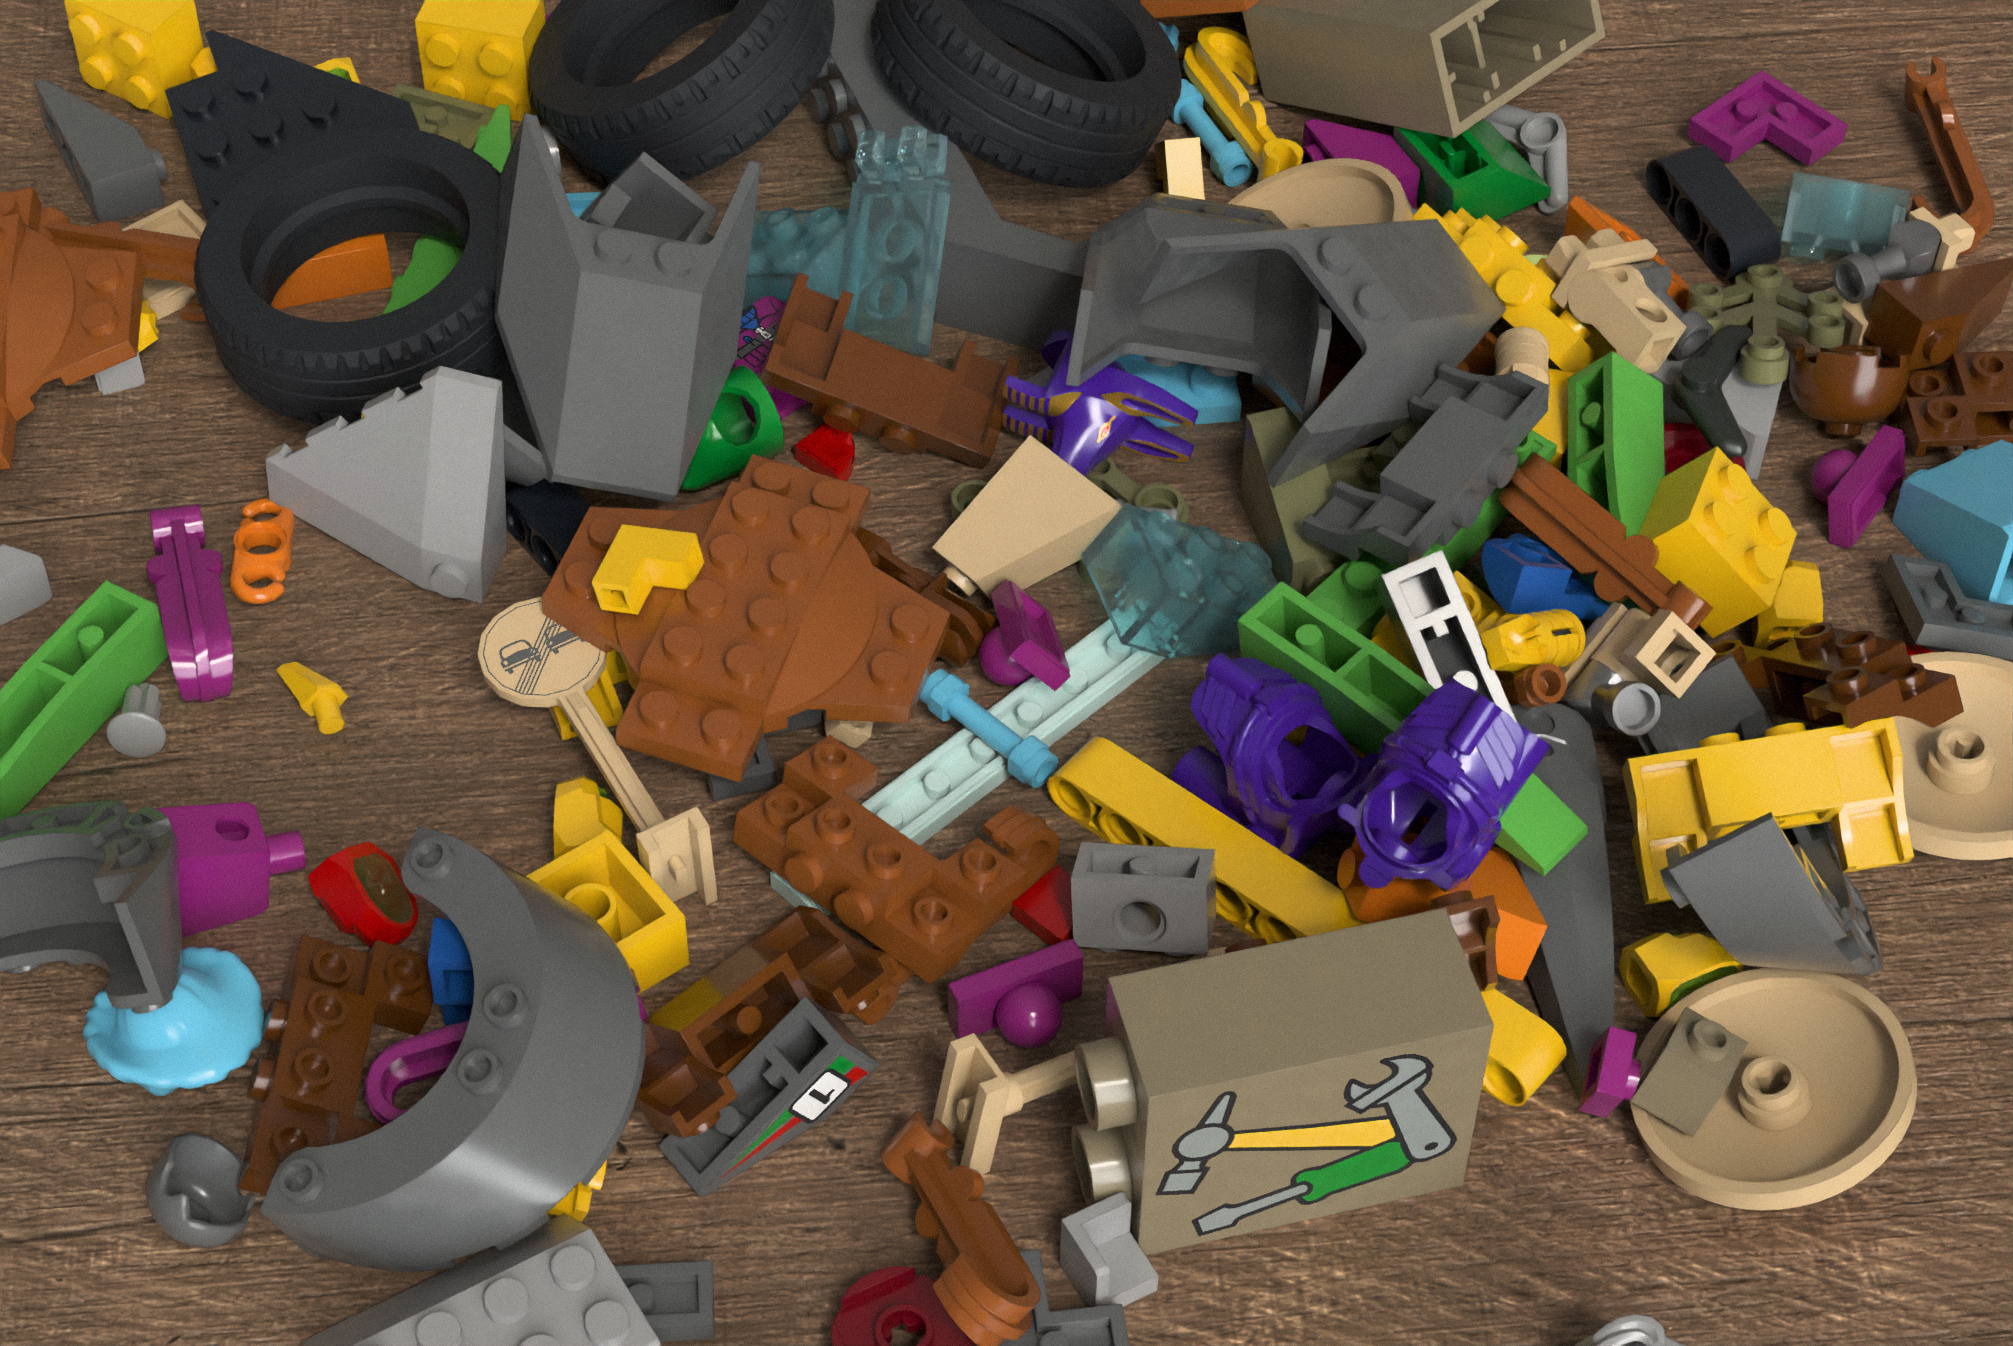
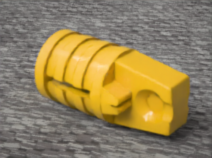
M1566 609L1518 614L1508 619L1505 623L1480 633L1482 644L1487 650V659L1491 669L1512 672L1547 663L1557 667L1572 665L1581 657L1586 641L1581 621L1574 613ZM1568 629L1571 631V634L1554 637L1552 635V632Z

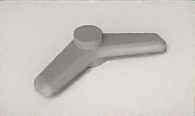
M1504 104L1483 118L1489 121L1508 142L1527 151L1531 167L1551 188V196L1538 201L1541 212L1545 215H1552L1565 207L1569 199L1567 132L1562 119L1555 113H1537L1509 104Z

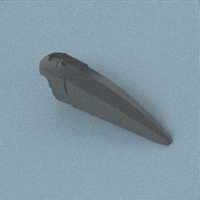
M1556 703L1529 709L1521 704L1510 705L1517 723L1551 746L1533 773L1588 826V834L1545 876H1542L1508 852L1548 925L1528 968L1527 976L1545 1021L1557 1031L1564 1041L1567 1055L1562 1063L1574 1092L1580 1100L1592 1045L1609 1026L1614 1027V941L1609 867L1603 825L1607 824L1605 794L1591 726L1578 711ZM1496 843L1492 845V847L1502 848Z

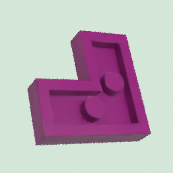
M1761 70L1690 118L1686 136L1698 144L1707 145L1718 157L1727 163L1732 162L1762 140L1767 139L1800 162L1810 166L1844 142L1848 124Z

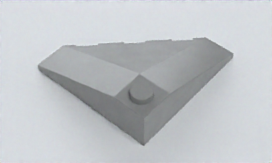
M439 366L423 375L420 381L422 389L405 396V393L396 387L366 402L361 411L364 415L363 418L347 425L348 422L340 415L310 430L305 439L308 445L292 452V449L284 443L269 451L265 462L269 500L271 502L288 508L294 515L423 589L438 592L449 598H462L483 604L507 551L502 381Z

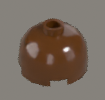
M1842 344L1835 348H1820V352H1817V355H1804L1805 345H1789L1788 389L1794 404L1806 416L1825 421V433L1861 435L1862 424L1885 419L1897 409L1902 401L1909 380L1911 353L1897 350L1895 351L1894 360L1881 359L1882 347Z

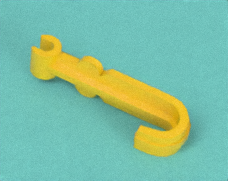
M1215 26L1203 28L1198 33L1197 42L1192 43L1186 49L1183 68L1190 79L1189 83L1195 85L1203 95V105L1229 139L1235 138V141H1238L1247 153L1249 160L1253 161L1259 169L1256 183L1278 172L1301 165L1304 153L1302 147L1296 142L1275 136L1266 124V112L1262 103L1259 100L1250 101L1248 91L1233 73L1235 72L1249 85L1258 82L1259 75L1250 40L1237 31Z

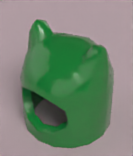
M740 365L731 369L680 486L681 490L697 491L745 471L752 454L771 459L782 453L784 448V432L779 414L764 384L748 367ZM741 395L754 408L757 421L755 428L745 411Z

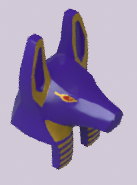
M1067 330L1053 331L1042 348V357L1053 370L1045 387L1011 375L1007 377L1003 388V397L1020 406L1046 414V417L1007 404L1002 415L1003 426L1027 438L1031 435L1040 443L1051 442L1050 450L1085 477L1100 462L1109 458L1119 448L1147 457L1174 462H1188L1194 450L1192 444L1156 427L1143 416L1155 417L1193 428L1198 417V410L1161 387L1128 373L1118 361L1115 360L1079 386L1066 385L1074 337L1073 332Z

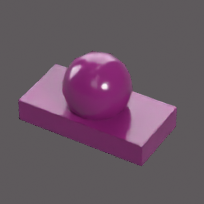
M1883 425L1860 456L1850 450L1833 449L1820 456L1813 463L1809 483L1816 499L1828 506L1830 544L1846 549L1853 546L1905 478V435H1903V430Z
M1005 579L991 593L1000 625L986 633L980 644L978 654L980 668L992 682L1002 686L1021 685L1035 675L1056 691L1071 675L1051 612L1011 580L1007 581Z
M1065 940L950 982L948 984V1024L956 1039L973 1033L978 1035L998 1027L1000 1033L1010 1044L1025 1049L1042 1047L1053 1040L1063 1021L1064 1013L1061 1004L1082 996L1084 956L1075 940Z

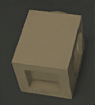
M1685 1007L1650 1059L1631 1102L1693 1137L1730 1084L1748 1042L1731 1033L1719 1023L1709 1020L1692 1009Z

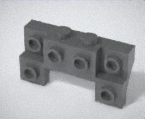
M1442 363L1438 368V379L1421 398L1414 395L1409 400V417L1424 425L1380 474V494L1368 492L1338 480L1333 486L1334 496L1315 517L1308 514L1303 519L1304 536L1355 562L1367 551L1398 567L1421 559L1434 542L1445 547L1461 528L1467 529L1475 522L1483 502L1496 487L1503 488L1511 480L1518 463V455L1514 453L1515 448L1548 411L1549 385L1517 370L1504 375L1485 376L1469 373Z

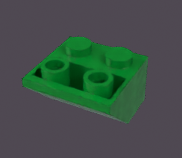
M1482 119L1455 138L1393 126L1394 140L1420 169L1417 199L1422 205L1426 203L1441 217L1449 209L1456 214L1462 207L1476 220L1478 218L1481 219L1487 214L1496 221L1551 196L1549 185L1489 121Z

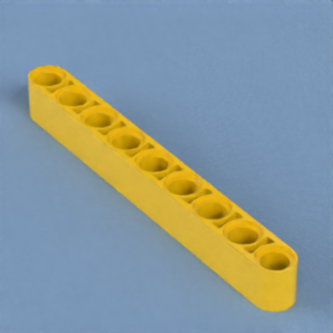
M1093 737L1048 779V792L1058 808L1068 817L1110 844L1215 849L1216 914L1253 939L1264 938L1268 945L1370 924L1355 917L1343 890L1103 737ZM1494 988L1490 991L1481 992L1494 1024L1482 1090L1507 1105L1518 1107L1524 1105L1564 1060L1567 1055L1566 1046L1562 1037L1551 1025Z

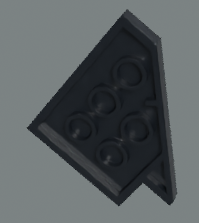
M214 30L206 32L205 35L218 71L165 90L208 221L229 190L258 165L292 146L331 133L369 127L408 128L421 131L415 113L408 101Z

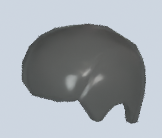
M192 1133L174 1138L146 1180V1201L153 1218L167 1235L180 1243L210 1249L238 1238L246 1228L250 1215L249 1210L255 1201L254 1194L249 1193L243 1196L237 1187L243 1161L237 1154L215 1139Z

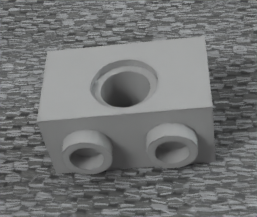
M1081 842L1071 876L1073 939L1077 946L1097 948L1104 952L1139 950L1163 952L1171 956H1186L1189 954L1208 955L1216 920L1215 849ZM1137 901L1146 902L1152 906L1142 905Z

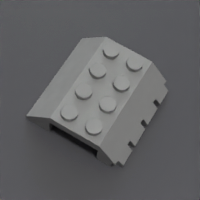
M565 1213L550 1219V1221L527 1237L501 1251L493 1247L301 1341L302 1346H661L658 1337L592 1229Z

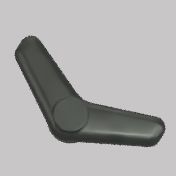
M1731 324L1723 327L1693 358L1683 363L1682 369L1677 373L1672 382L1670 392L1674 404L1688 414L1710 448L1713 449L1718 446L1728 458L1744 456L1748 445L1722 392V385L1739 361L1741 348L1747 345L1749 337L1753 336L1752 331L1748 327Z

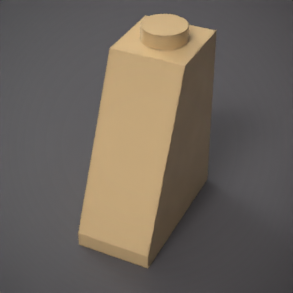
M1029 435L932 548L947 563L948 566L943 572L947 574V580L969 598L977 589L993 602L991 593L1005 579L1007 581L1011 580L1023 590L1127 536L1136 525L1115 499L1033 436Z

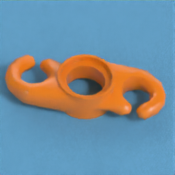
M260 498L251 501L242 508V515L245 519L240 523V528L236 531L233 538L234 549L230 573V588L240 601L250 604H265L275 601L283 595L284 586L281 582L286 578V572L292 565L295 515L288 508L271 502L269 498ZM262 514H273L276 516L267 521L253 520ZM260 546L277 548L276 551L268 554H252L248 552L250 549ZM270 579L273 581L270 585L262 588H254L249 585L258 580Z

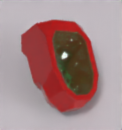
M365 842L347 847L328 857L308 875V882L314 897L321 902L340 932L356 935L364 945L372 947L376 940L395 946L401 945L410 936L417 923L419 913L415 896L403 884L401 871L393 857L375 843Z

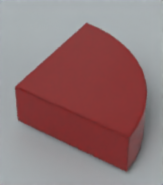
M824 423L795 444V460L812 472L847 482L855 466V444L852 432H843Z
M1059 864L1012 902V917L1050 946L1073 939L1071 877Z

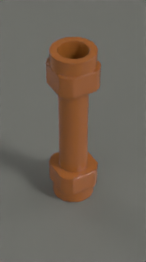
M1547 663L1521 669L1515 674L1513 680L1502 682L1501 685L1510 705L1521 704L1529 709L1559 701L1565 694L1567 683L1562 670L1556 665Z

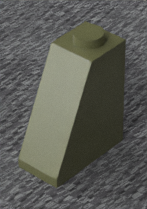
M1286 406L1246 415L1239 500L1278 582H1284L1307 597L1349 558L1304 536L1303 519L1308 514L1315 517L1334 496L1326 464L1320 465L1275 488L1266 479L1304 424Z

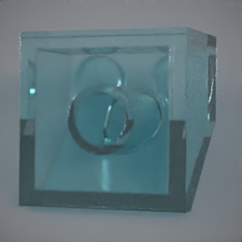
M1794 172L1787 180L1779 233L1781 244L1791 245L1790 256L1823 261L1825 251L1848 254V256L1857 252L1872 257L1885 249L1892 226L1898 221L1901 223L1905 222L1910 190Z

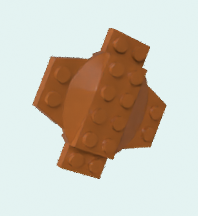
M33 187L0 192V470L12 468L17 421L35 408L30 397L44 383L59 377L62 383L68 386L134 358L138 353L145 267L137 252L56 246L38 232L42 203Z
M752 454L739 483L731 481L724 497L698 504L685 511L589 507L542 596V614L605 652V654L614 649L621 654L623 662L627 667V679L635 692L616 728V745L741 783L763 734L787 728L788 717L806 709L823 710L825 720L909 723L948 633L951 613L872 565L867 552L855 536L869 507L870 488ZM622 524L696 533L704 564L695 582L687 590L653 586L638 615L601 610L592 585V580Z

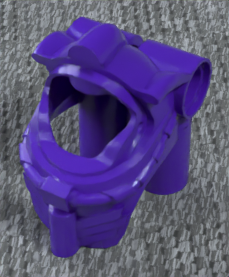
M1218 653L1209 662L1206 669V678L1199 684L1192 695L1190 707L1197 722L1212 739L1216 752L1221 755V758L1202 745L1196 746L1189 750L1178 762L1171 780L1281 850L1284 854L1297 860L1317 844L1319 838L1326 836L1332 830L1336 833L1356 834L1355 827L1338 817V808L1342 804L1351 801L1366 776L1378 762L1379 754L1370 753L1365 758L1357 756L1345 738L1335 728L1322 698L1318 696L1319 691L1309 684L1297 683V680L1292 678L1291 674L1279 668H1273L1255 658L1239 657L1231 660L1225 654ZM1308 725L1305 738L1299 748L1285 738L1297 727Z
M1449 676L1444 685L1433 691L1400 723L1394 733L1385 737L1379 750L1378 762L1366 776L1351 801L1342 804L1338 808V817L1355 827L1358 842L1362 851L1366 854V857L1359 866L1361 880L1371 888L1382 889L1387 887L1396 876L1411 880L1428 879L1442 891L1452 892L1461 882H1465L1472 875L1491 849L1501 831L1500 818L1551 746L1517 723L1510 714L1492 701ZM1423 815L1429 821L1410 846L1402 839L1412 830Z

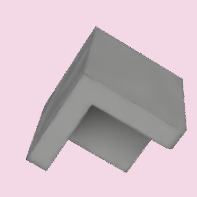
M1124 1192L1114 1194L1061 1219L1060 1266L1086 1307L1122 1304L1124 1307L1158 1290L1159 1275L1130 1232L1132 1204Z

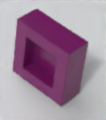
M1609 1026L1592 1045L1578 1111L1606 1118L1623 1099L1631 1100L1641 1072V1060L1632 1058L1636 1033Z

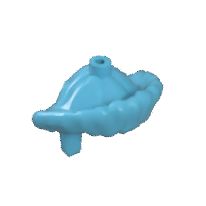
M194 946L183 949V969L181 978L173 991V999L165 1006L152 1012L137 1014L132 1012L131 1008L118 1009L112 1007L106 990L100 991L96 994L92 1008L89 1009L85 1016L86 1025L83 1029V1039L86 1042L90 1056L96 1060L100 1068L108 1071L112 1077L124 1083H136L154 1096H165L180 1087L186 1089L199 1088L205 1084H213L225 1079L230 1071L246 1063L251 1051L257 1049L262 1041L264 1010L261 1007L262 995L260 985L240 956L214 947L198 948Z

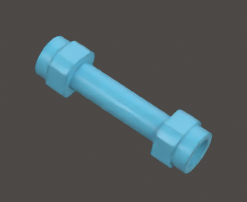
M1181 79V94L1170 117L1177 124L1186 123L1194 135L1200 137L1201 144L1211 155L1210 169L1220 181H1223L1230 187L1241 185L1253 172V164L1249 160L1247 153L1238 141H1227L1203 110V95L1195 85L1190 84L1185 79Z
M939 669L928 677L919 697L921 701L928 705V710L942 721H948L954 717L1008 759L1007 771L1022 783H1028L1033 788H1038L1048 781L1058 765V757L1049 751V746L1034 735L1028 736L1025 740L971 699L969 697L970 685L954 673L949 674L946 670Z

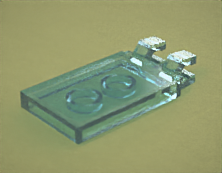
M921 126L902 127L900 138L885 139L886 133L879 130L862 131L855 156V161L862 173H858L857 182L852 184L836 300H838L843 290L854 294L841 331L844 328L916 357L929 356L952 181L943 178L946 169L948 136L942 134L927 135V128Z

